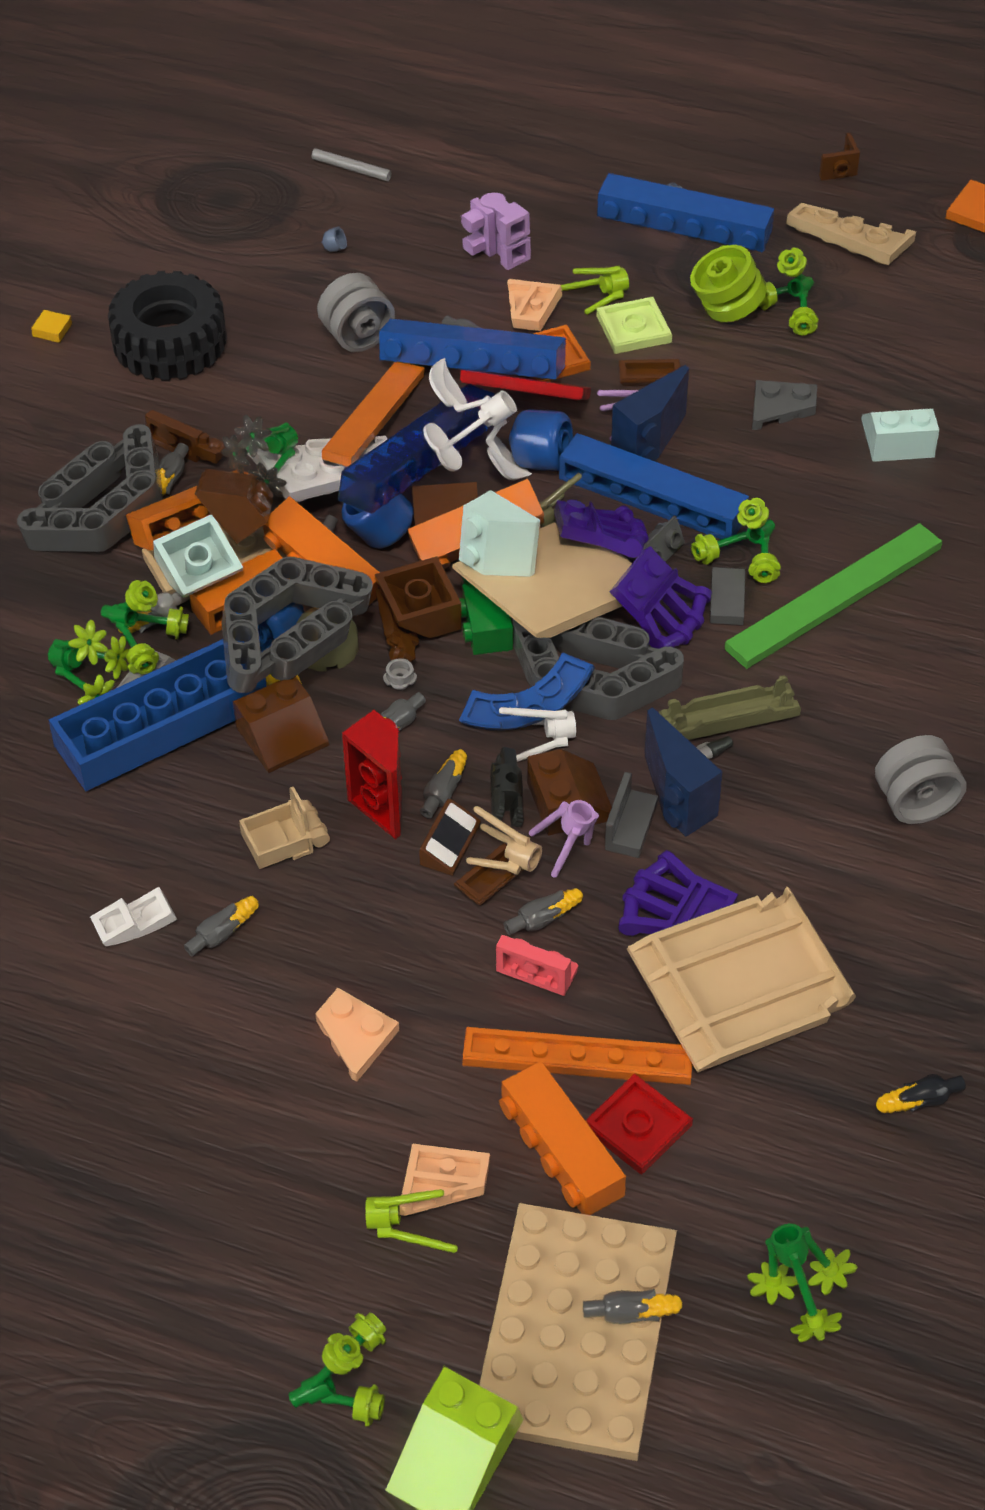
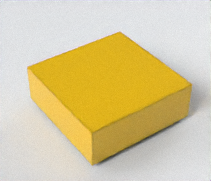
M43 310L31 328L32 337L60 343L72 325L71 316Z

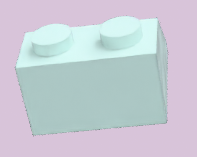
M933 409L862 414L861 419L873 462L935 457L939 427Z
M488 491L463 505L459 560L482 575L523 577L534 575L540 519L495 492Z
M212 514L153 541L156 562L169 585L183 598L243 571L241 562Z

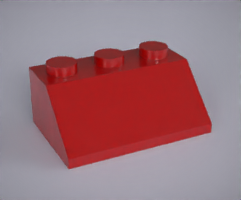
M372 710L342 732L347 800L396 840L401 836L402 812L399 729L391 719L384 718L378 712Z

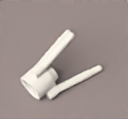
M507 707L499 709L500 714L545 718L543 721L533 725H544L546 737H553L554 739L551 742L516 755L517 762L526 760L528 756L541 754L557 747L568 746V739L576 737V721L573 711Z

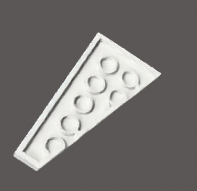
M424 434L406 435L404 440L396 441L387 440L386 436H376L374 442L368 445L352 467L322 459V449L331 438L308 439L306 445H296L293 447L295 455L286 461L271 482L285 499L290 496L296 502H301L305 499L355 487L363 480L373 476L388 479L442 464L436 452L429 446ZM454 444L453 447H454V448L458 451V453H459V449H458L457 446ZM260 447L247 453L266 476L282 456V454L269 452L266 447Z

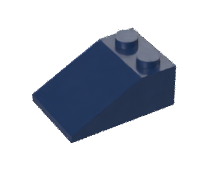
M684 365L613 404L611 446L652 461L660 457L686 415L689 367Z
M653 707L647 710L645 759L666 822L671 827L677 828L687 837L718 817L722 771Z

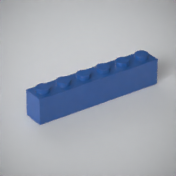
M608 173L598 193L597 217L727 245L735 244L746 249L763 252L772 233L774 208Z
M390 318L379 331L380 360L433 366L439 360L445 358L448 368L556 380L565 367L566 337Z
M579 433L574 436L559 458L560 480L567 482L580 473L582 478L574 484L576 486L667 520L677 516L679 524L705 534H712L718 539L736 535L742 527L737 519L738 507L744 500H749L748 495Z

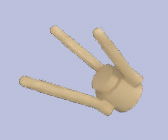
M475 806V813L502 831L500 832L484 823L480 825L481 830L507 844L505 858L509 859V862L468 857L466 862L481 867L507 870L516 875L519 874L521 869L529 872L533 871L540 861L542 846L530 841V837L518 833L481 807Z

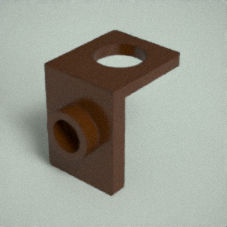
M846 133L844 151L822 154L819 174L821 181L857 176L860 151L851 133Z

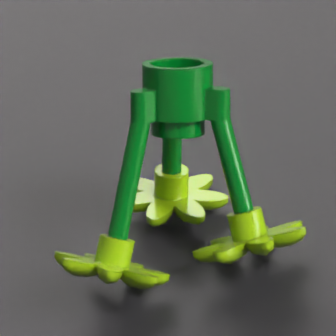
M93 620L88 621L86 629L80 625H74V631L79 638L72 640L55 639L48 651V660L51 665L56 667L55 673L66 677L85 691V696L77 701L79 705L109 692L115 685L114 680L104 683L102 675L97 676L94 685L87 684L71 673L70 670L79 667L84 658L88 657L93 665L98 662V658L104 659L107 662L105 671H113L114 679L120 677L121 670H128V664L124 659L130 649H125V636H122L119 641L116 637L112 636L111 649H108L99 642L106 636L107 632L105 630L95 632V622Z
M791 1223L777 1227L773 1231L771 1238L765 1241L769 1252V1264L766 1262L761 1264L763 1274L750 1273L747 1275L749 1281L757 1284L751 1289L750 1295L756 1297L766 1293L768 1303L773 1305L777 1300L778 1294L783 1298L793 1299L794 1293L789 1287L799 1285L807 1313L800 1317L803 1324L794 1326L790 1330L793 1334L799 1335V1342L807 1341L813 1336L818 1341H823L825 1339V1332H836L841 1329L840 1324L837 1322L841 1320L842 1313L828 1316L826 1309H816L808 1284L813 1287L822 1284L821 1292L824 1295H828L832 1291L834 1283L843 1289L847 1288L848 1283L844 1275L854 1273L858 1267L854 1263H847L851 1255L848 1249L842 1251L837 1257H835L834 1252L830 1248L826 1249L824 1254L812 1239L808 1227L801 1228ZM810 1250L818 1260L811 1262L810 1267L818 1273L807 1283L802 1265L805 1263ZM778 1260H779V1262L783 1263V1264H782L781 1266H779V1267H778ZM789 1268H793L795 1276H786Z

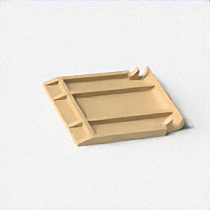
M554 522L539 529L535 573L530 577L482 575L461 561L454 563L452 568L536 638H551L622 607L609 591L630 567L632 562L620 553L607 548L560 537L558 526Z
M786 887L783 894L777 899L773 892L762 901L757 895L650 934L627 948L697 1073L827 1023L831 1013L845 1008L856 998V994L789 887Z

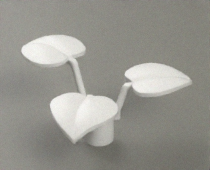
M445 358L435 363L430 370L429 381L436 395L447 407L453 406L457 412H463L481 406V410L478 411L480 419L450 440L438 425L429 423L424 427L425 439L431 449L436 452L441 464L449 471H457L462 466V458L453 445L480 425L484 424L487 427L493 425L495 427L487 435L486 443L490 446L487 449V453L495 467L508 480H518L530 476L532 473L515 463L511 452L496 436L501 427L507 424L506 419L517 411L516 404L511 396L502 390L492 398L487 395L481 400L467 403L465 396L448 371Z

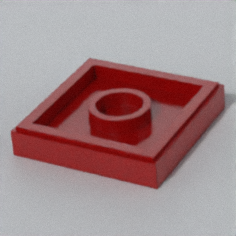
M635 1073L585 1120L601 1143L640 1175L648 1170L693 1124L691 1116Z

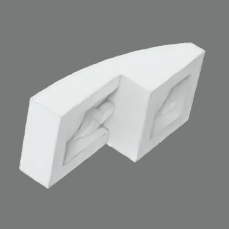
M160 887L155 888L128 905L121 898L90 916L105 946L137 939L177 920Z

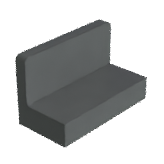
M625 772L606 823L605 850L640 858L658 806V796L631 790L632 773Z

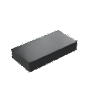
M712 567L710 623L743 625L745 569Z

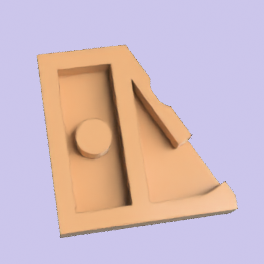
M508 279L507 284L513 328L541 331L563 295L561 285Z
M337 988L316 1012L317 1024L324 1035L330 1038L332 1048L338 1057L341 1056L349 1069V1075L356 1082L399 1032L398 1021L340 988Z
M412 1144L402 1195L442 1189L444 1196L400 1204V1215L406 1216L484 1195L490 1165V1153Z

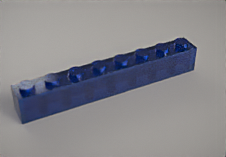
M467 384L460 389L467 403L481 400L487 395L490 398L496 395L471 384ZM443 402L439 403L342 470L338 500L371 514L383 505L388 504L390 500L403 493L409 486L419 481L424 475L441 464L436 452L431 449L425 439L424 427L429 423H434L444 431L450 440L480 419L478 411L481 410V406L457 412L453 406L447 407ZM484 424L480 425L455 443L453 447L459 451L472 440L481 436L490 427Z

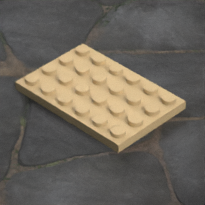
M519 1203L479 1386L519 1408L524 1420L514 1436L515 1439L633 1461L638 1460L662 1317H660L659 1322L639 1321L628 1324H613L605 1321L604 1317L584 1318L583 1301L603 1300L605 1294L619 1290L646 1291L655 1289L656 1294L662 1293L666 1295L677 1230Z

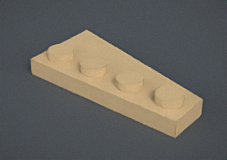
M805 203L799 204L788 213L786 221L787 225L795 227L802 233L812 234L821 238L824 242L837 244L847 248L851 253H859L873 259L876 263L889 265L915 241L916 231L906 229L905 234L891 231L892 225L880 223L879 227L864 224V218L856 216L839 218L837 211Z

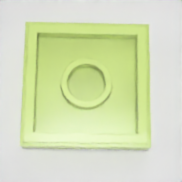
M654 297L597 308L596 316L614 354L672 343V333Z

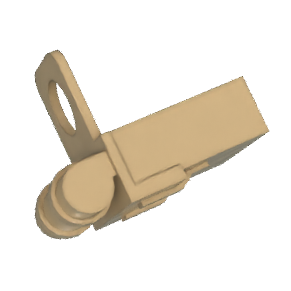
M293 786L289 788L291 800H288L287 803L239 820L241 835L259 869L291 857L295 860L313 853V844L315 847H323L330 841L327 827L319 819L317 809L312 806L309 800L301 801Z

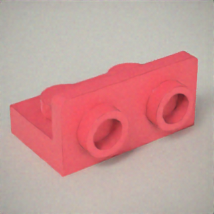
M502 935L496 945L497 972L565 996L578 971V964L571 961V959L564 957L556 951H547L530 945L523 939H513Z

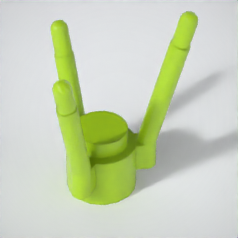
M619 266L610 268L573 269L574 274L603 275L596 279L561 285L562 291L600 285L603 293L611 294L585 309L584 313L588 315L596 311L598 307H603L613 300L624 298L623 291L629 289V278L626 270Z
M442 1189L393 1197L376 1196L366 1198L367 1229H377V1238H394L452 1253L458 1250L456 1245L392 1229L393 1224H400V1204L443 1197L444 1191Z

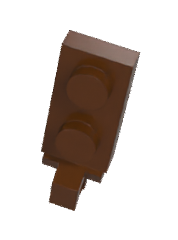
M152 409L145 415V424L149 427L154 443L157 446L173 452L179 443H183L189 448L185 458L196 463L199 460H208L217 464L226 455V444L216 438H209V435L203 433V431Z
M378 588L376 594L384 635L387 639V644L391 646L389 652L391 661L394 659H406L411 662L416 659L415 647L419 644L418 635L415 632L398 626L380 588Z

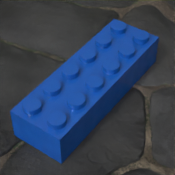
M222 639L49 719L54 747L86 792L235 721L233 701L266 687V678L259 681L256 688L251 692L239 693L232 690L227 682L224 643Z

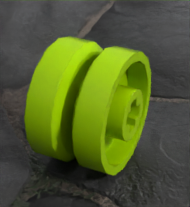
M735 244L721 246L707 253L693 267L690 276L691 286L701 299L707 314L713 320L719 322H732L746 317L760 305L767 291L766 282L761 272L756 268V263L750 252L745 247Z

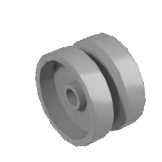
M349 273L337 278L322 293L317 305L318 317L323 325L332 333L341 347L350 352H362L377 345L381 328L390 318L395 319V308L390 300L379 290L370 277L362 273Z
M933 735L916 736L900 742L890 748L880 758L875 767V778L881 790L887 796V802L899 821L908 824L924 823L937 819L953 809L966 792L967 782L955 764L947 745L941 738Z

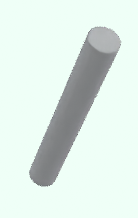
M315 148L312 152L313 160L374 178L389 181L392 175L391 170Z

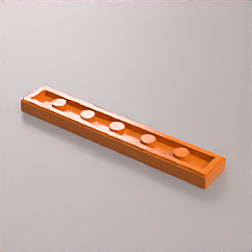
M394 362L322 449V459L352 467L424 377V367L410 363Z
M466 1027L462 1058L463 1066L523 1071L542 1061L547 1070L554 1074L628 1080L635 1073L644 1081L691 1085L692 1063L681 1044Z

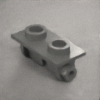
M673 516L668 522L658 523L655 529L648 535L649 540L644 544V549L651 546L666 562L685 543L677 516ZM626 556V558H627L630 562H632V563H633V562L635 561V559L637 558V557L632 558V557Z

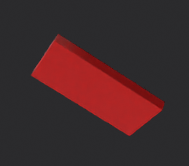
M461 370L460 381L468 384L576 400H588L591 394V388L475 370Z

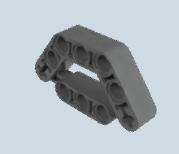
M142 424L130 426L123 433V439L115 446L107 441L95 442L42 483L38 490L42 504L37 508L24 510L17 518V524L27 547L35 551H105L130 532L126 514L163 500L159 456L149 427ZM126 467L127 478L90 508H82L121 476L122 468Z
M284 557L229 593L225 598L222 617L228 685L236 692L247 693L254 690L258 682L269 674L281 681L292 679L341 645L348 637L352 617L363 614L369 606L373 588L371 578L359 571L297 557ZM292 602L319 608L278 636L269 648L260 653L259 624Z
M597 617L551 638H536L513 619V647L530 688L554 667L559 659L556 649L570 656L618 668V670L612 673L594 669L583 689L564 708L607 720H616L677 690L682 684L684 655L682 652L674 647H663L660 649L649 647V635L644 629Z

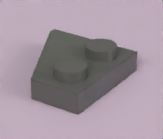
M756 380L752 430L762 429L764 422L775 419L781 424L789 422L794 418L815 415L817 384Z

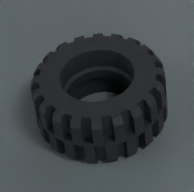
M158 271L155 275H149L148 273L142 275L137 281L133 279L128 282L125 289L121 287L114 296L115 298L110 302L108 322L114 354L125 368H128L129 371L138 376L143 374V377L146 379L154 380V378H160L161 381H170V378L186 379L187 375L194 374L195 376L201 373L204 367L209 368L213 365L216 358H219L224 350L227 336L223 302L217 290L204 279L200 281L196 275L190 273L183 275L182 271H173V273ZM167 324H178L169 327H158Z

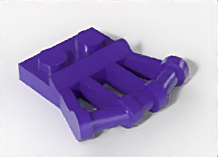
M557 500L554 515L560 537L601 546L632 558L639 556L644 549V544L649 540L644 522L634 518L633 512L627 506H620L613 511L595 509L591 501L588 507L577 500H567V502Z
M651 546L639 554L609 591L639 622L641 628L648 633L649 644L656 649L688 644L693 638L692 632L699 630L704 623L703 614L706 603L710 602L712 595L710 589L703 586H695L679 577L677 568L672 570ZM673 590L693 600L691 609ZM660 600H662L678 616V618L683 622V624H679L674 619V617L659 603ZM654 619L669 634L668 636L661 635Z
M666 850L658 855V861L646 869L638 870L634 877L635 884L633 887L627 888L622 897L624 913L623 917L619 920L618 929L622 934L628 936L637 935L638 933L653 934L737 903L738 894L695 875L672 852ZM666 872L672 873L687 888L663 878L661 875ZM654 890L678 901L679 904L676 907L646 892ZM643 908L667 920L638 917V910Z

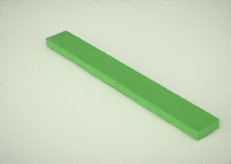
M921 523L915 525L725 642V650L746 669L750 668L939 551L942 546V540Z

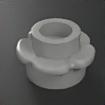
M406 659L390 661L386 666V673L383 675L386 685H391L397 690L406 689L409 685H413L417 679L413 665Z

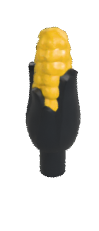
M931 1074L920 1080L904 1083V1087L898 1088L896 1091L885 1093L878 1098L876 1107L882 1113H894L895 1111H907L908 1109L912 1113L919 1108L938 1106L949 1099V1094L965 1090V1081L961 1075L944 1080L937 1074Z

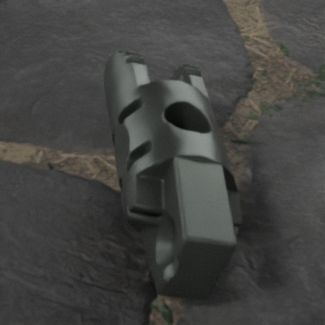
M502 747L501 753L495 759V763L493 762L491 765V811L493 816L501 820L504 812L510 810L511 826L521 827L524 821L522 771L517 765L516 750Z

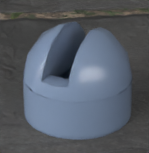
M334 227L324 233L322 244L326 250L337 252L346 248L347 239L340 227Z

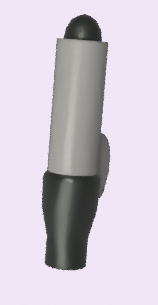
M726 736L719 740L702 743L696 748L708 759H711L733 746V741L730 736Z

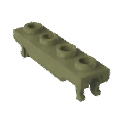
M783 675L779 676L775 685L771 687L750 686L695 698L682 706L679 700L671 699L668 701L669 708L659 711V714L685 738L690 740L800 716L801 707L798 701L793 698L795 693L790 683H786L788 682L787 676Z

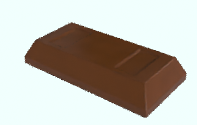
M680 359L619 360L620 383L623 386H647L680 368Z
M504 842L485 859L509 862V859L505 858L507 844ZM476 865L457 880L454 886L480 906L517 875L507 870Z

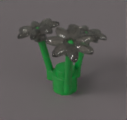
M244 415V427L234 428L235 433L244 438L238 443L235 434L230 439L227 436H223L222 440L226 448L222 449L221 453L225 457H230L228 459V468L233 469L235 467L237 472L244 474L243 466L247 467L250 465L249 461L245 458L248 452L251 457L257 455L258 448L273 454H282L281 458L270 470H267L259 462L257 464V471H248V474L253 475L258 482L263 481L266 483L275 496L282 497L283 493L279 487L285 486L287 482L277 478V474L286 461L295 455L293 447L298 443L297 432L288 422L280 426L261 429L263 425L262 416L257 417L253 423L248 415Z

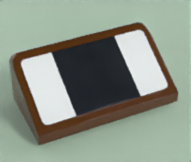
M447 799L420 847V865L453 876L480 827L481 820L455 801Z

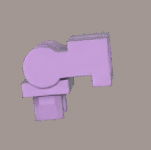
M495 192L485 194L481 199L477 197L470 200L471 210L461 215L463 228L469 233L472 232L471 235L462 239L463 248L469 254L475 255L481 251L489 257L498 254L501 265L507 270L531 259L530 237L528 236L530 235V217L528 211L516 202L509 204L505 201L504 195Z

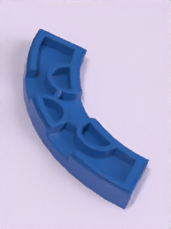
M562 652L554 667L541 680L536 682L533 687L527 690L508 694H488L472 690L459 721L463 724L486 730H513L539 723L545 718L500 714L499 709L507 707L550 711L561 710L583 689L595 666Z

